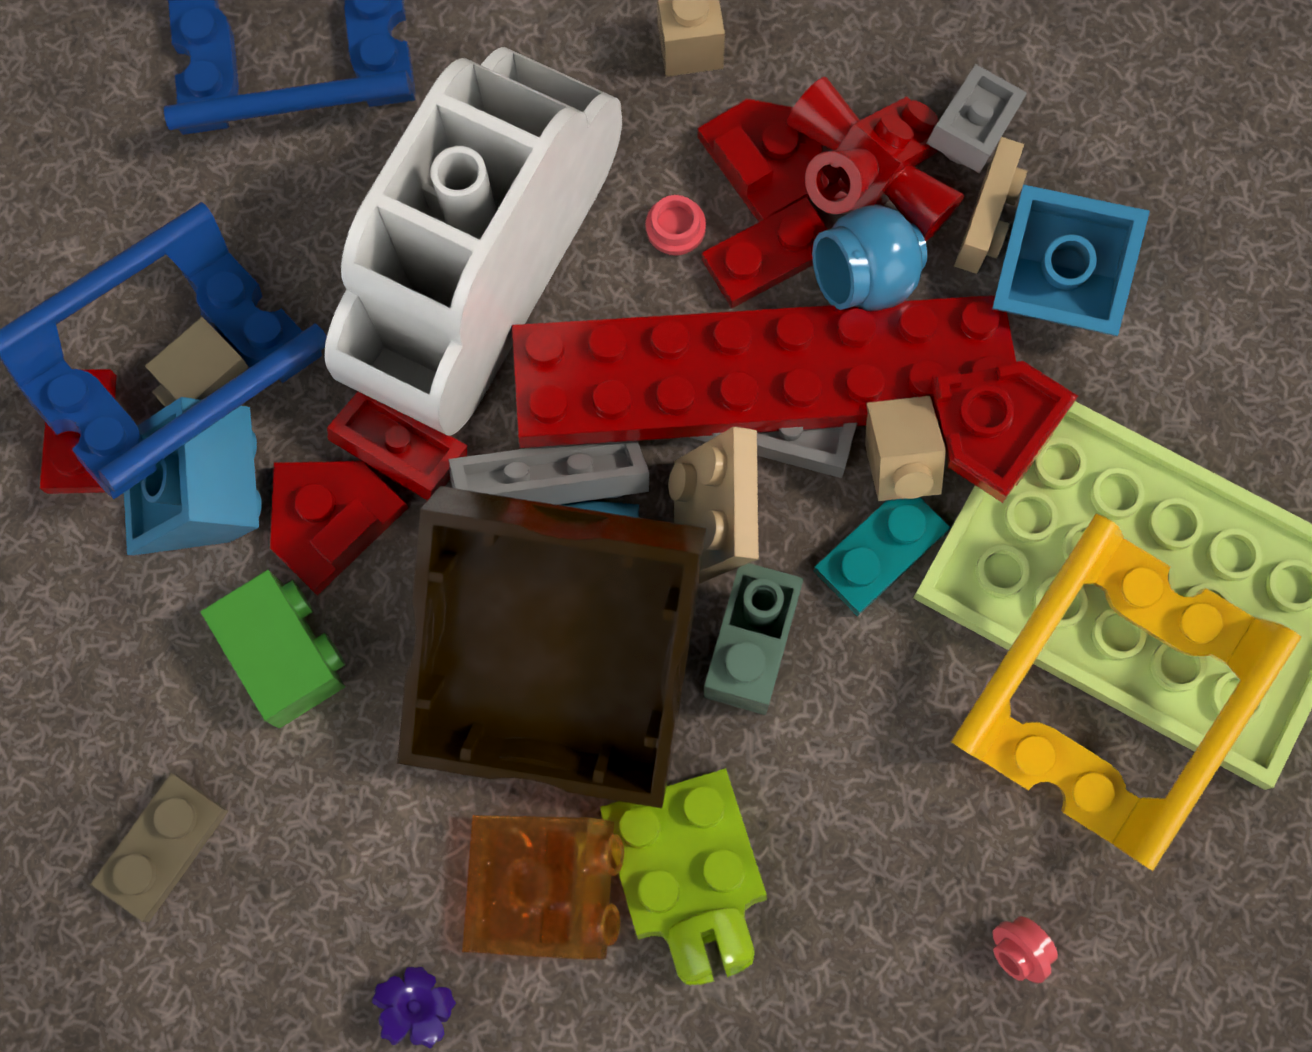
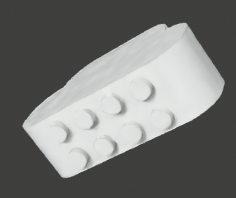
M505 47L493 51L481 65L466 58H460L452 62L433 84L362 202L349 230L341 262V277L346 291L331 321L325 344V364L332 377L336 381L445 435L450 436L458 432L479 406L512 348V325L526 323L606 180L621 136L622 112L620 100Z

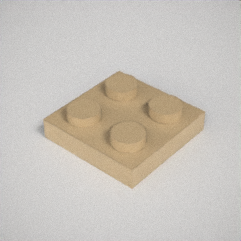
M732 427L675 460L669 477V495L674 500V523L707 528L698 584L758 559L757 430Z

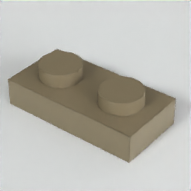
M171 773L90 885L140 921L150 922L226 816L228 810L179 775Z

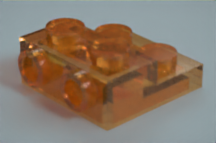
M472 815L462 952L607 960V946H612L617 941L621 923L618 908L614 904H610L611 876H615L620 872L624 861L623 842L619 835L613 834L614 822L589 817Z

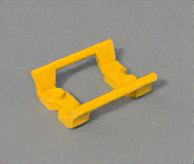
M1095 514L951 740V743L988 764L1028 791L1033 785L1040 782L1055 784L1060 788L1063 795L1061 811L1153 871L1302 637L1282 624L1253 617L1207 588L1200 589L1196 595L1191 597L1177 594L1168 582V573L1171 566L1124 539L1120 527L1113 521L1100 514ZM1083 584H1094L1103 590L1105 598L1113 611L1167 646L1188 656H1211L1228 665L1240 679L1166 798L1137 797L1126 790V784L1121 773L1096 754L1053 727L1040 722L1020 723L1010 717V699Z

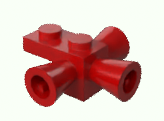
M825 76L818 79L804 92L787 118V126L833 150L816 155L808 164L805 173V186L810 199L818 208L827 213L842 214L864 206H884L890 200L909 223L919 228L926 242L948 221L965 196L963 193L914 167L939 151L926 144L939 121L938 117L931 108L919 101L911 100L906 96L860 120Z

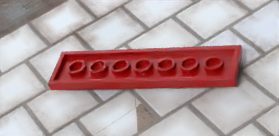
M995 295L909 300L894 307L876 311H866L859 309L857 306L839 310L835 305L512 325L520 448L713 436L712 433H723L732 427L757 430V433L776 432L779 431V428L803 427V430L843 427L846 423H857L856 426H866L868 417L867 403L923 396L931 397L938 421L931 388L933 375L959 371L960 374L994 369L999 364L1016 362L1007 312L992 309Z

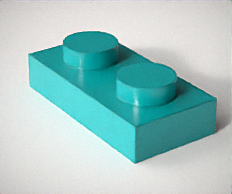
M920 497L886 500L814 567L813 572L858 617L946 535L951 527Z

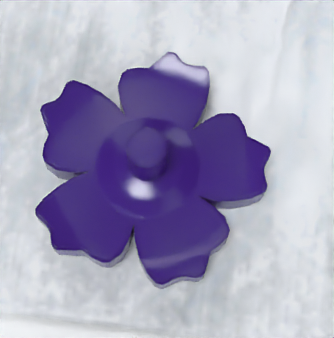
M407 967L403 974V979L392 976L386 982L377 984L372 1003L384 1009L378 1018L379 1024L382 1027L380 1037L389 1040L392 1045H396L404 1039L410 1030L409 1036L413 1045L423 1044L429 1049L432 1048L436 1042L441 1041L444 1037V1028L441 1022L448 1021L451 1016V1010L456 1005L451 990L446 987L433 988L436 978L427 973L423 967Z

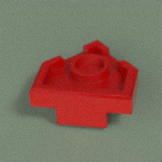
M745 99L697 128V138L757 221L760 222L805 197L810 200L805 186V173L810 161L816 155L822 153L823 145L787 126L786 121L793 107Z
M1025 361L999 364L994 369L963 374L955 371L933 375L931 388L940 431L946 449L945 455L948 468L1001 503H1004L1013 488L1018 485L1046 446L1060 422L1075 403L1078 395Z
M363 461L274 463L270 549L318 596L395 522L408 507Z

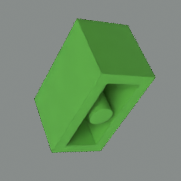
M266 570L200 611L264 721L280 729L346 687L337 673V670L346 664L326 633L321 634L317 638L304 619L313 613V609L294 580L284 585L273 573Z

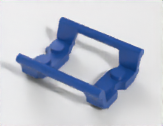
M167 0L172 45L177 54H185L191 57L190 64L186 70L175 75L177 104L164 106V117L169 130L179 129L181 134L185 135L229 128L230 121L365 101L369 107L416 100L408 42L397 40L391 36L394 27L398 23L406 21L404 0H345L344 11L350 60L357 78L238 95L239 83L234 34L227 17L220 10L218 0Z
M200 202L0 329V360L17 387L56 435L66 431L81 434L78 444L72 448L77 459L101 488L115 499L157 470L156 463L277 380L284 383L322 356L321 350L325 348L327 336L317 324H313L302 331L282 308L277 311L268 312L256 307L262 298L259 284L229 253L214 216L208 207ZM164 255H167L181 269L182 275L195 291L196 301L202 317L243 358L249 368L143 440L134 420L100 381L87 371L71 369L65 362L56 324Z

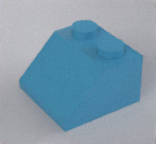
M1023 184L992 309L1117 337L1150 211Z
M180 397L137 425L143 440L201 400ZM239 406L156 463L157 470L124 492L127 555H140L229 543L259 528L262 503L261 496L256 489L254 457L257 450V439L252 431L250 407Z

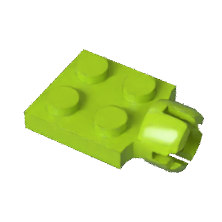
M726 768L667 786L662 808L621 801L601 806L600 810L638 940L650 936H662L669 945L677 975L686 985L714 982L704 947L705 944L714 941L717 943L727 977L735 975L752 965L755 951L746 924L745 911L753 904L767 900V894Z

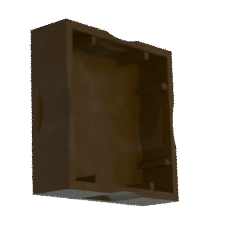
M440 486L420 509L412 596L416 625L415 645L411 663L405 675L397 764L485 779H527L557 787L568 793L662 808L673 757L707 528Z

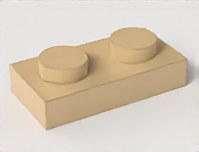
M1004 137L1000 138L984 177L954 267L977 274L986 255L993 258L998 257L1009 227V223L999 220L1004 203L1013 206L1016 204L1027 174V170L1017 167L1024 144Z

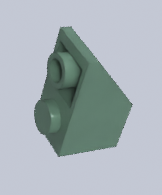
M751 563L738 567L704 685V698L766 715L804 578Z

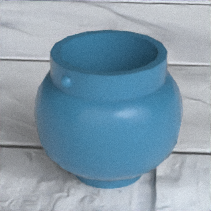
M880 205L864 206L840 217L832 229L818 233L813 244V268L824 297L831 305H835L837 309L843 310L857 306L859 309L866 311L882 310L903 303L914 292L920 281L922 269L927 262V247L919 228L909 223L898 211Z

